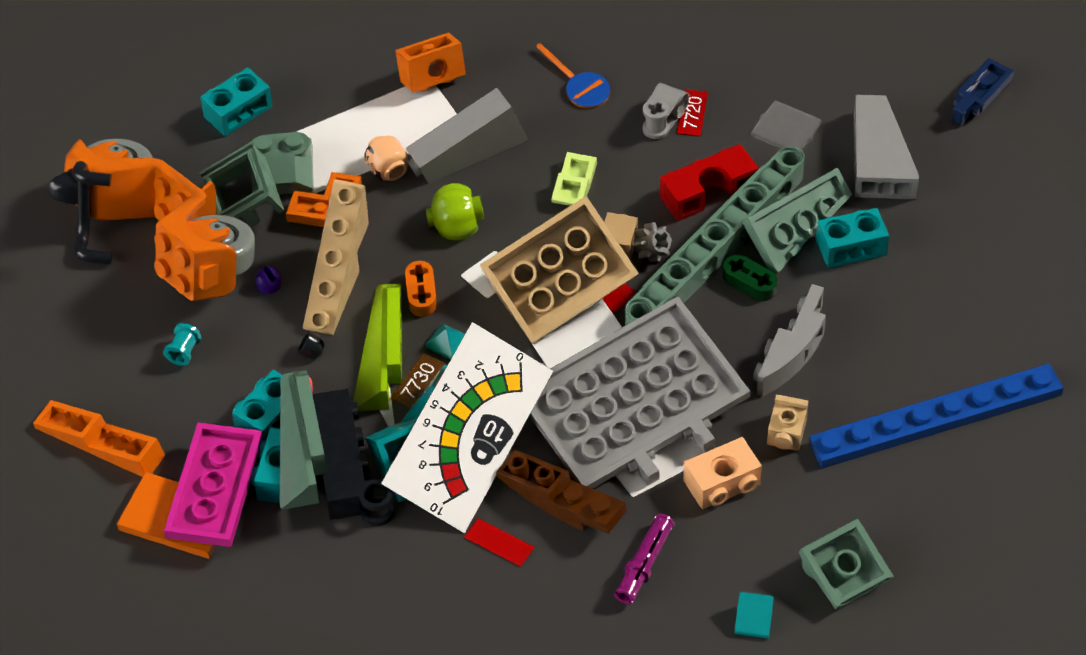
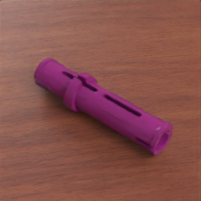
M657 514L654 517V521L633 560L627 562L624 568L625 575L614 592L615 598L623 604L632 605L642 584L648 582L652 574L650 569L675 525L673 519L665 514Z

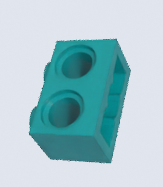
M248 67L200 96L203 117L223 136L229 135L273 107L270 87Z
M878 208L818 220L816 242L827 268L887 256L889 233Z
M272 370L265 378H261L255 384L253 391L244 400H240L235 405L232 412L234 427L262 431L264 440H267L270 427L280 429L282 374Z

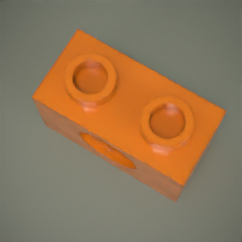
M449 32L395 50L400 82L412 93L423 92L431 86L440 83H450L456 78L466 75L462 43Z

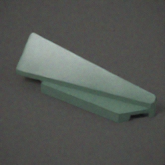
M307 370L285 373L281 377L280 508L290 509L319 503L315 476L327 474L325 455Z

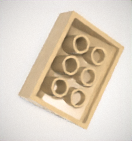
M587 196L480 264L482 273L532 344L639 275Z

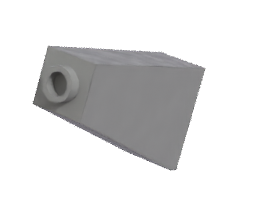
M495 88L406 147L411 157L407 163L416 177L422 174L428 184L520 145L527 141L528 138L512 107L498 88Z
M856 95L854 106L855 197L916 199L919 174L886 95Z

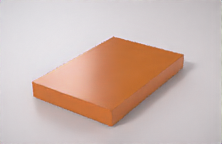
M145 472L117 523L118 530L210 559L217 545L165 538L164 529L179 482Z

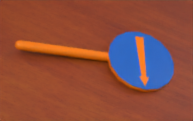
M538 43L536 45L550 61L570 78L566 86V94L571 103L578 107L589 109L599 107L608 100L610 85L604 77L592 72L574 75L542 44Z

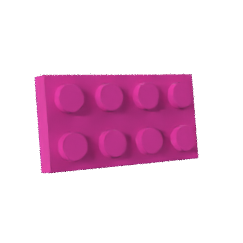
M197 423L164 529L165 538L224 547L232 546L251 482L252 470L256 464L260 444L263 440L262 431Z

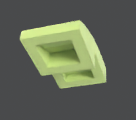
M567 152L562 172L558 173L551 199L552 203L571 206L587 196L597 166V157Z

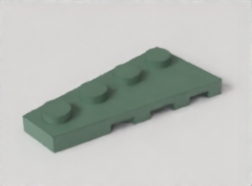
M836 168L746 218L742 223L767 268L774 274H777L783 269L786 262L800 251L803 244L816 234L817 221L833 216L850 198L852 193L839 169Z

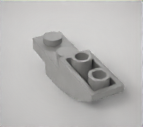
M812 284L807 296L802 295L797 307L799 315L797 319L792 318L787 330L779 328L775 338L768 339L764 350V357H766L764 363L758 362L753 375V381L757 382V396L764 397L789 381L801 370L817 349L825 331L826 315L820 313L824 287Z

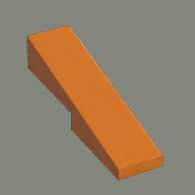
M50 400L33 422L35 429L141 477L144 476L145 472L152 474L165 457V453L157 438L107 424L101 414Z

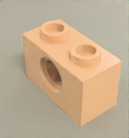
M740 437L684 461L683 481L703 510L712 505H721L727 499L740 493H749L761 485L762 465L744 438Z

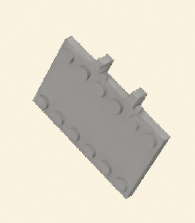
M677 296L550 368L553 372L529 417L577 483L593 489L628 469L631 474L638 471L639 475L649 486L660 478L659 469L652 461L655 458V452L681 437H684L685 440L692 437L703 453L715 447V438L709 431L712 428L710 420L750 398V390Z

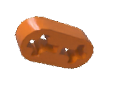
M414 261L405 269L408 307L413 315L426 317L434 313L437 307L433 268L428 262ZM417 274H422L423 282L417 283ZM425 294L426 303H419L418 295Z

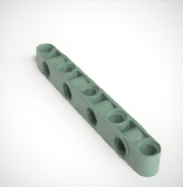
M794 146L783 147L765 165L760 167L642 286L641 290L627 303L625 307V326L677 296L685 303L718 270L725 259L731 256L750 237L742 221L789 195L803 180L805 158L803 151Z

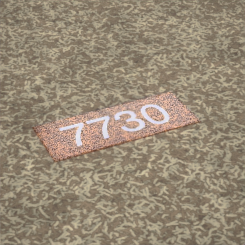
M423 353L390 399L411 408L445 363Z

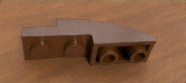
M514 450L496 471L497 477L523 498L559 520L582 531L590 526L609 534L627 512L624 501L572 481L567 470Z

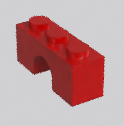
M741 144L725 148L719 153L696 160L688 166L676 171H670L666 175L661 176L660 198L677 222L705 210L704 189L717 187L724 190L731 197L759 167Z

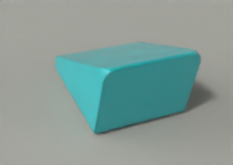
M740 592L734 634L769 639L773 596Z

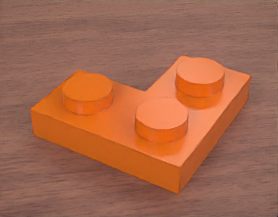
M331 172L324 195L294 191L286 212L287 222L324 227L334 179L362 185L361 176Z

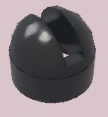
M308 331L300 343L298 354L310 359L318 358L322 355L325 346L323 339L319 335Z

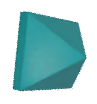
M441 324L426 343L425 348L451 360L465 334L445 324Z

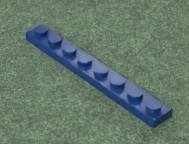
M1049 363L810 435L809 445L822 469L1062 396L1064 388Z

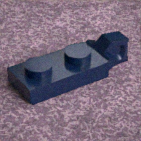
M988 58L957 91V96L953 103L955 106L951 121L962 126L969 119L971 113L975 116H978L980 112L982 113L1013 79L1015 71Z

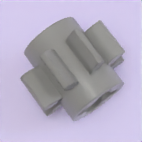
M652 222L644 224L643 229L635 230L636 236L632 246H634L635 251L639 254V259L648 257L650 263L660 261L661 256L670 254L668 249L671 246L672 239L665 226L657 227L656 223Z

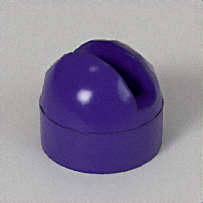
M265 266L258 270L256 275L258 290L265 294H271L281 288V275L276 268ZM268 277H272L274 280L270 282Z

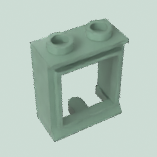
M251 142L199 172L205 185L209 181L214 183L216 190V215H225L237 219L241 217L247 224L254 226L260 222L258 213L254 209L265 202H268L278 213L284 211L267 159ZM253 170L259 189L226 208L220 188L248 171Z

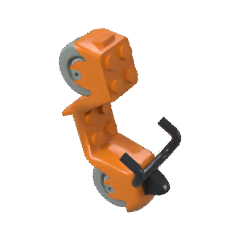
M79 139L66 155L64 173L53 178L49 184V194L52 198L66 204H74L78 207V226L74 253L83 261L104 264L112 263V252L87 249L90 217L100 221L156 218L158 222L156 223V235L154 237L156 245L155 271L160 278L168 282L190 301L227 296L236 286V276L247 271L254 261L255 236L252 229L237 218L216 215V190L214 183L209 181L200 189L163 160L153 158L146 147L135 141L105 139L86 147L83 141Z

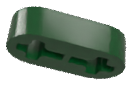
M732 255L725 259L723 263V279L726 283L759 301L770 300L776 295L777 276L772 271L742 255Z

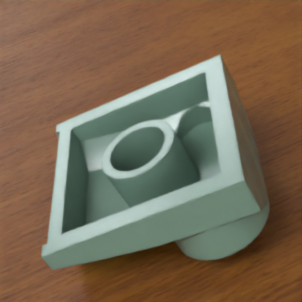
M301 132L261 135L251 141L266 157L279 195L290 194L294 191L314 192L313 145L311 138ZM251 170L252 193L259 189L253 170Z
M858 518L801 548L798 552L802 558L804 572L816 580L835 609L846 606L863 597L894 577Z

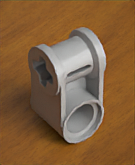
M659 83L642 108L643 115L645 116V122L642 126L644 135L650 139L666 137L677 120L684 114L689 102V93Z

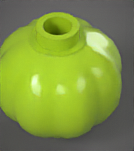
M459 183L442 186L434 194L431 208L426 209L429 227L435 226L440 235L449 240H465L472 237L478 231L476 221L484 220L480 195L473 197L471 188Z

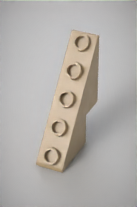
M334 179L303 323V329L334 335L359 274L357 251L369 225L365 185Z

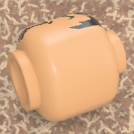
M377 136L368 143L364 153V160L379 180L395 181L406 173L409 155L395 137Z

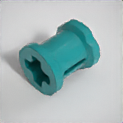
M179 323L174 329L175 336L172 342L165 346L163 355L167 360L176 365L186 366L191 360L190 353L194 345L199 344L202 336L200 331L194 326Z

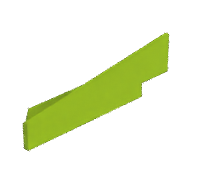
M401 283L380 284L376 287L353 401H357L358 411L389 410V384H402Z

